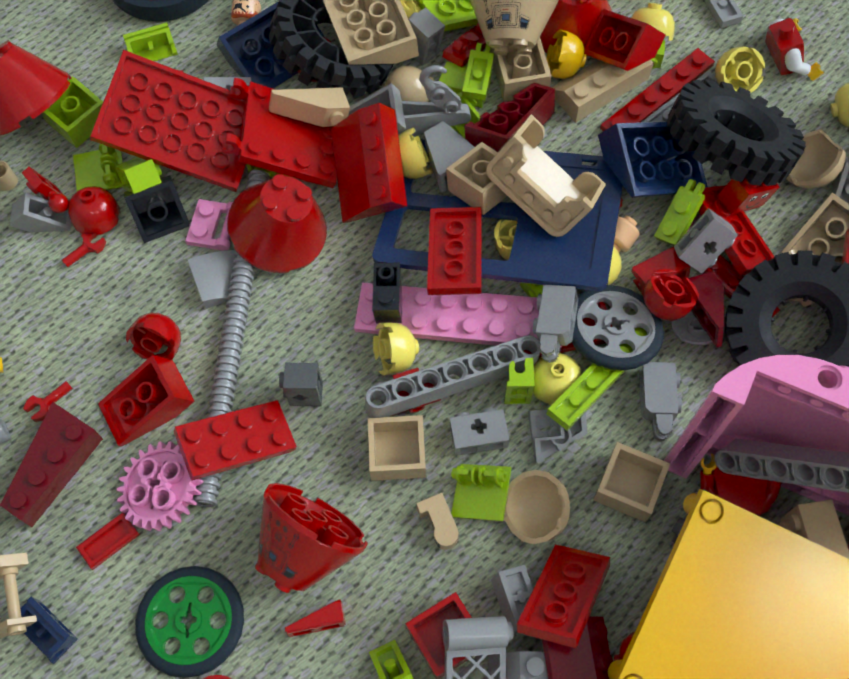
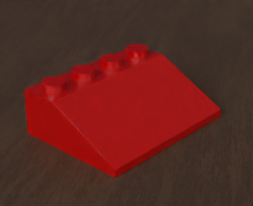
M376 103L356 110L331 128L342 223L407 207L395 109L381 103Z

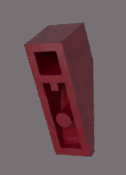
M713 272L690 277L688 279L696 286L699 293V298L691 312L715 346L720 347L722 346L724 329L725 285L721 280H718Z

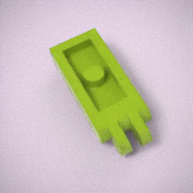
M477 43L476 50L470 51L462 89V97L486 100L494 60V53L490 52L491 48L487 44L485 51H481L482 43Z
M690 179L685 187L681 186L678 189L654 234L657 240L675 246L687 233L705 199V195L702 194L705 184L699 182L696 186V181Z

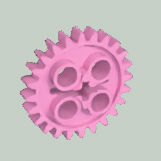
M160 441L157 448L151 444L148 445L147 453L139 450L140 458L138 460L133 457L130 458L133 464L132 467L123 468L128 473L127 476L119 477V480L124 482V486L117 488V491L123 494L117 499V502L123 504L119 510L126 514L125 519L132 522L133 525L151 531L152 528L161 531L162 526L170 529L172 527V520L181 523L180 514L190 515L187 507L189 504L197 505L196 501L193 500V496L201 495L202 493L196 489V486L201 485L203 480L196 479L191 481L179 445H175L171 441L166 445Z

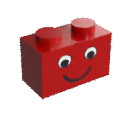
M746 178L742 182L731 179L717 197L730 214L733 215L763 206L780 186L777 183L776 185L766 186L763 182L758 186L749 184Z

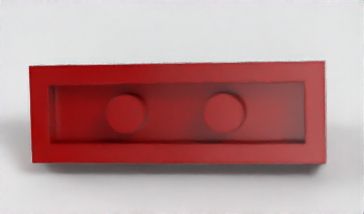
M479 23L454 40V43L443 51L442 57L463 67L469 61L470 51L476 50L477 43H482L481 51L486 48V41Z

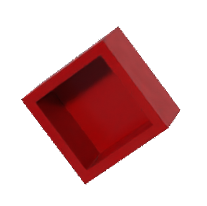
M456 592L405 623L407 631L436 679L443 677L445 672L443 621L446 619L472 618ZM454 657L453 669L468 661L466 657Z

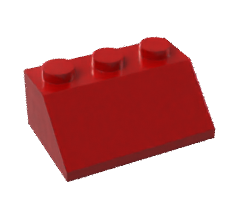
M603 9L584 47V54L629 71L655 58L666 34L648 23Z

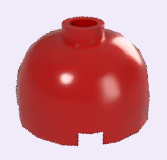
M90 186L80 189L69 201V218L76 231L81 234L95 232L96 235H102L118 224L119 213L121 214L120 207L113 195L102 187Z
M672 269L656 270L644 287L646 307L656 317L669 321L685 317L694 308L699 298L697 288L686 276L683 279L675 276L677 271Z
M151 312L141 315L126 332L127 343L129 340L134 345L132 350L143 359H148L150 356L155 355L154 353L159 352L164 344L168 347L167 350L155 356L172 360L181 344V332L170 317Z

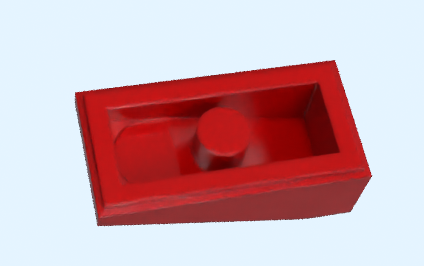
M341 599L285 627V632L288 636L295 637L344 627L346 622Z

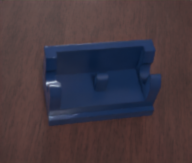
M31 596L20 608L22 617L36 615L37 621L26 627L27 632L24 634L41 650L52 664H55L78 640L40 600Z

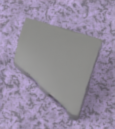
M236 250L212 252L187 259L206 309L228 301L227 296L229 294V284L232 280L231 274L233 273L232 267L234 266L233 261Z
M548 409L528 411L535 463L545 461L544 458L557 451H561L569 443L588 434L586 412L567 431L546 414ZM550 426V428H549L548 430H546V431H541V430H539V429H542V428H545V427Z

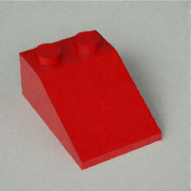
M152 355L103 398L98 405L118 446H124L176 418L195 401L174 361Z

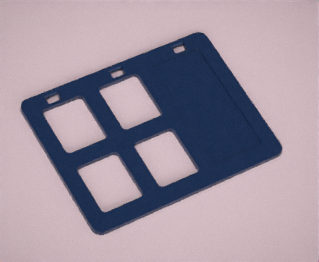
M420 139L426 151L425 140ZM543 151L574 180L583 172H591L597 175L606 185L593 209L569 232L560 237L552 236L516 203L500 202L487 213L482 214V217L518 222L510 258L506 261L482 258V278L539 285L576 286V289L602 291L608 286L623 185L606 163L603 156ZM582 162L597 163V166L582 165ZM404 176L407 207L385 212L372 253L374 263L400 262V268L428 271V252L394 248L405 211L420 210L430 212L431 208L471 206L456 195L442 196L413 193L411 191L415 179H409Z

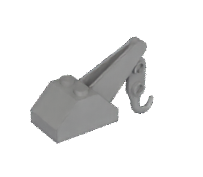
M439 65L426 67L422 70L419 77L427 98L431 102L402 101L400 90L391 83L350 106L349 115H351L358 109L376 103H381L395 109L398 135L412 127L416 130L412 134L415 136L424 133L442 121L449 126L467 123L471 119L469 106L461 103V98L441 81H433L429 78V75L434 72L447 73V69Z

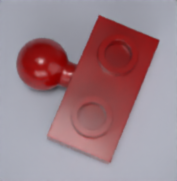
M30 166L22 172L28 180L26 183L27 187L36 195L40 192L44 199L49 200L48 205L53 212L63 213L68 209V198L54 183Z

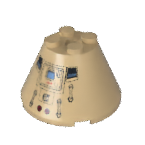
M470 0L487 46L493 48L494 54L506 55L508 51H517L518 54L522 55L531 54V49L536 45L559 1Z

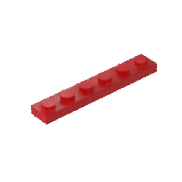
M697 48L603 122L600 129L605 131L616 123H641L679 94L684 85L690 84L713 67L715 61Z

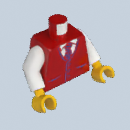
M788 18L772 21L768 25L765 43L781 76L795 72L801 75H808L814 81L824 74L817 62L811 66L804 63V42L799 33L802 28L797 24L799 20L797 18Z

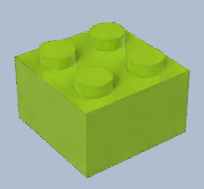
M72 76V79H68L70 82L68 89L41 115L46 123L75 148H78L90 138L103 101Z

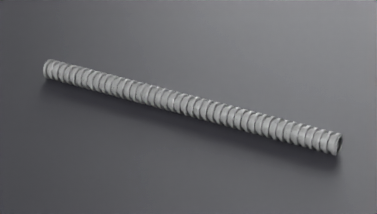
M262 170L250 171L246 189L270 180L269 174ZM237 252L234 255L232 280L229 284L227 309H225L226 316L223 319L222 338L219 342L218 351L220 353L217 355V368L214 371L216 375L213 378L214 384L212 385V390L214 391L210 394L213 399L209 401L211 407L208 408L209 415H207V418L232 412L230 409L233 407V402L231 401L235 398L232 393L236 391L237 370L240 367L238 363L241 361L239 355L242 353L243 333L246 330L248 304L250 303L252 282L254 280L253 275L255 274V266L245 261ZM219 473L200 478L203 480V483L198 485L196 489L202 493L193 497L198 506L214 507L217 505L218 501L215 498L219 496L217 489L220 488V483L218 481L222 478ZM201 502L209 503L212 505H203L201 504Z

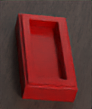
M125 513L119 514L76 547L92 570L140 535L133 524L125 519Z

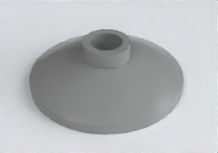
M691 311L685 317L672 321V331L680 340L696 345L713 343Z

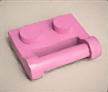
M199 199L185 240L186 244L222 251L229 250L231 242L229 241L230 235L227 231V217L233 202L221 203ZM221 213H226L220 238L214 239Z

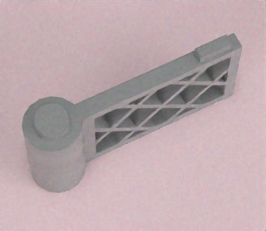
M505 616L446 619L443 621L442 632L445 647L444 679H452L453 676L456 679H466L476 667L486 675L483 679H495L496 675L497 679H506V647L509 640L513 639V626L510 621L507 622ZM498 654L497 664L490 672L480 665L487 655ZM454 657H466L471 661L460 675L453 669Z

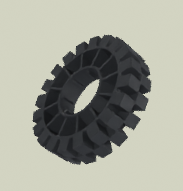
M279 0L269 28L271 30L269 34L270 44L275 45L273 52L277 59H285L283 67L290 74L301 70L297 80L308 86L314 79L317 81L316 88H330V86H333V88H343L345 95L347 96L350 91L353 98L363 96L366 91L371 94L378 89L379 85L382 86L394 64L349 65L342 47L327 41L316 29L317 24H332L323 0Z
M705 79L704 82L694 80L690 84L684 85L668 114L667 126L671 127L670 133L672 137L680 140L678 145L685 152L695 151L692 156L701 164L710 161L712 162L711 170L721 175L724 170H728L730 179L739 182L746 178L751 185L760 186L763 182L766 186H771L786 180L806 148V142L803 141L804 136L801 130L795 129L796 124L791 118L782 117L784 112L776 106L768 108L766 106L768 101L759 95L753 99L750 97L751 91L739 87L736 92L733 85L721 81L720 85H718L715 80Z
M798 250L796 254L785 252L775 255L769 261L764 260L756 265L738 284L726 311L725 337L734 362H737L740 366L763 357L801 355L821 359L838 366L849 367V264L847 262L840 264L835 261V256L823 252L819 256L813 255V251ZM794 298H803V302L811 300L823 309L821 312H825L829 320V328L826 329V333L829 334L825 343L820 348L818 345L815 346L814 352L804 354L797 353L796 349L791 352L783 348L778 343L779 338L775 339L771 330V322L775 321V318H772V314L778 305L782 304L785 306L787 300Z

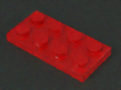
M726 185L705 187L702 193L705 195V199L698 211L702 216L709 208L729 222L735 229L738 236L735 238L732 246L724 251L740 276L749 274L756 265L764 260L769 261L773 259L774 255L746 213L740 212L731 215L717 197Z
M481 207L430 209L428 295L482 294Z
M278 400L175 426L174 434L191 481L287 454L297 448Z
M555 544L517 622V633L577 648L610 568V557Z

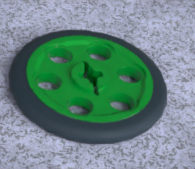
M182 567L162 576L145 593L138 607L135 619V636L139 649L145 659L158 671L169 676L181 678L200 676L217 668L235 650L242 634L244 608L239 592L224 575L207 567ZM178 587L185 590V598L180 603H173L170 599L172 590ZM204 588H212L214 592L213 599L208 603H201L198 598L199 592ZM191 611L192 616L197 618L196 623H191L188 630L187 625L182 623V618H187L188 613ZM164 612L168 615V623L165 627L157 629L153 625L154 617L158 613ZM216 613H223L226 616V623L220 629L212 628L210 623L212 616ZM171 638H177L180 641V649L174 655H169L165 651V644ZM206 638L209 641L208 651L203 655H197L194 652L195 642L198 639Z

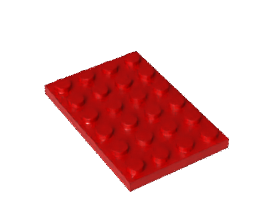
M123 50L92 130L90 140L144 160L152 159L155 164L237 192L246 164L238 162V155L222 152V144L226 140L227 133L236 135L241 141L246 100L229 96L230 90Z

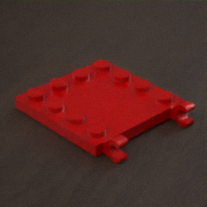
M234 78L229 96L246 100L241 141L236 135L227 133L226 140L222 144V152L238 155V162L333 189L337 181L331 128L334 126L322 127L271 113L269 111L271 90L276 89L251 81L247 86L244 80Z

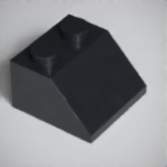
M170 175L161 178L162 183L136 194L129 191L124 192V199L144 243L190 226Z

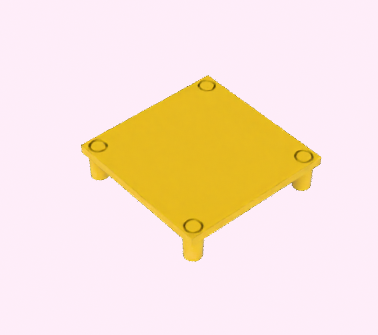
M699 489L698 493L689 494L683 502L684 511L688 514L623 660L612 662L608 668L609 679H849V559L705 490Z

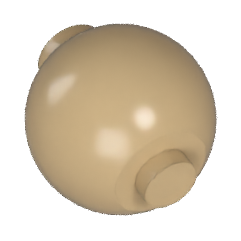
M402 66L395 69L388 76L384 87L392 83L400 90L402 101H429L424 86H422L419 80L420 73L422 72L419 68Z

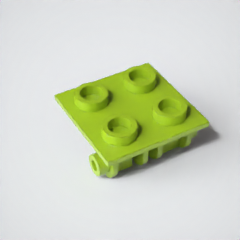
M100 144L99 150L73 155L77 191L90 186L102 187L105 190L122 187L114 166L123 163L121 151Z
M460 464L457 468H453L451 476L452 479H456L457 484L451 512L452 517L503 522L512 467Z

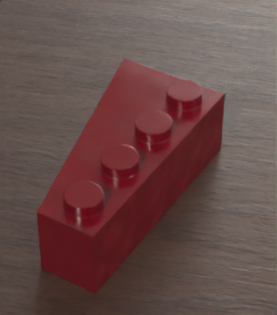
M537 83L531 84L513 95L512 101H503L497 105L496 111L491 114L486 112L479 116L480 120L475 124L469 122L464 125L465 139L474 147L483 142L498 152L531 114L542 125L549 120L555 113V88Z
M52 402L0 506L25 524L33 527L103 438L93 428Z

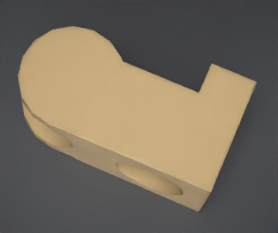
M443 493L416 503L420 518L429 517L434 529V541L437 547L444 550L452 549L457 544L459 533Z

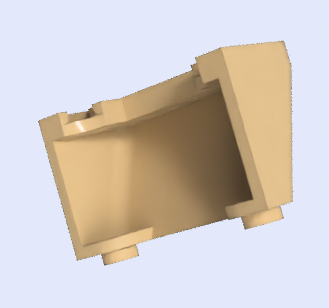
M531 114L487 165L486 172L489 179L552 236L560 237L569 232L593 209L606 184L591 172H583L574 180L537 145L544 138L545 130L543 125Z

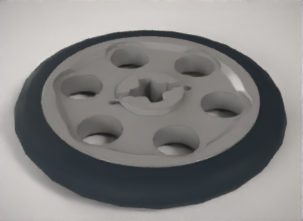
M608 285L602 291L586 290L578 295L579 301L572 344L583 357L597 366L623 371L643 366L657 356L664 339L663 323L661 318L656 317L646 307L642 295L631 289ZM606 302L610 309L602 310L598 307L597 303ZM631 307L635 310L636 314L628 315L623 311V308ZM586 317L591 318L595 321L596 325L587 326L583 323L582 319ZM634 328H643L646 330L647 336L637 335ZM602 339L606 342L607 346L599 348L594 344L593 340ZM628 344L632 347L633 352H623L619 345Z

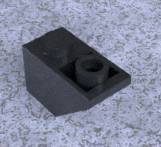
M400 262L374 263L372 311L376 324L386 322L402 323Z

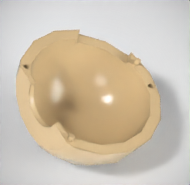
M818 129L803 135L806 148L786 178L797 187L806 189L824 187L834 181L844 168L846 152L833 142L824 131Z
M540 470L523 472L513 479L508 488L503 520L507 523L510 531L522 542L530 544L553 540L563 532L567 526L570 514V501L564 484L549 472Z

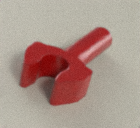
M95 232L82 234V245L61 261L68 268L88 252L100 253L106 245L105 238L99 239L96 243H91V240L98 235Z
M65 381L44 398L32 395L26 401L23 409L28 413L36 406H40V410L31 419L34 422L43 421L52 402H57L73 388Z

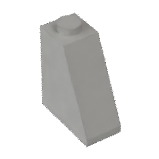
M444 121L424 132L426 152L438 188L442 193L448 189L446 168L475 148Z

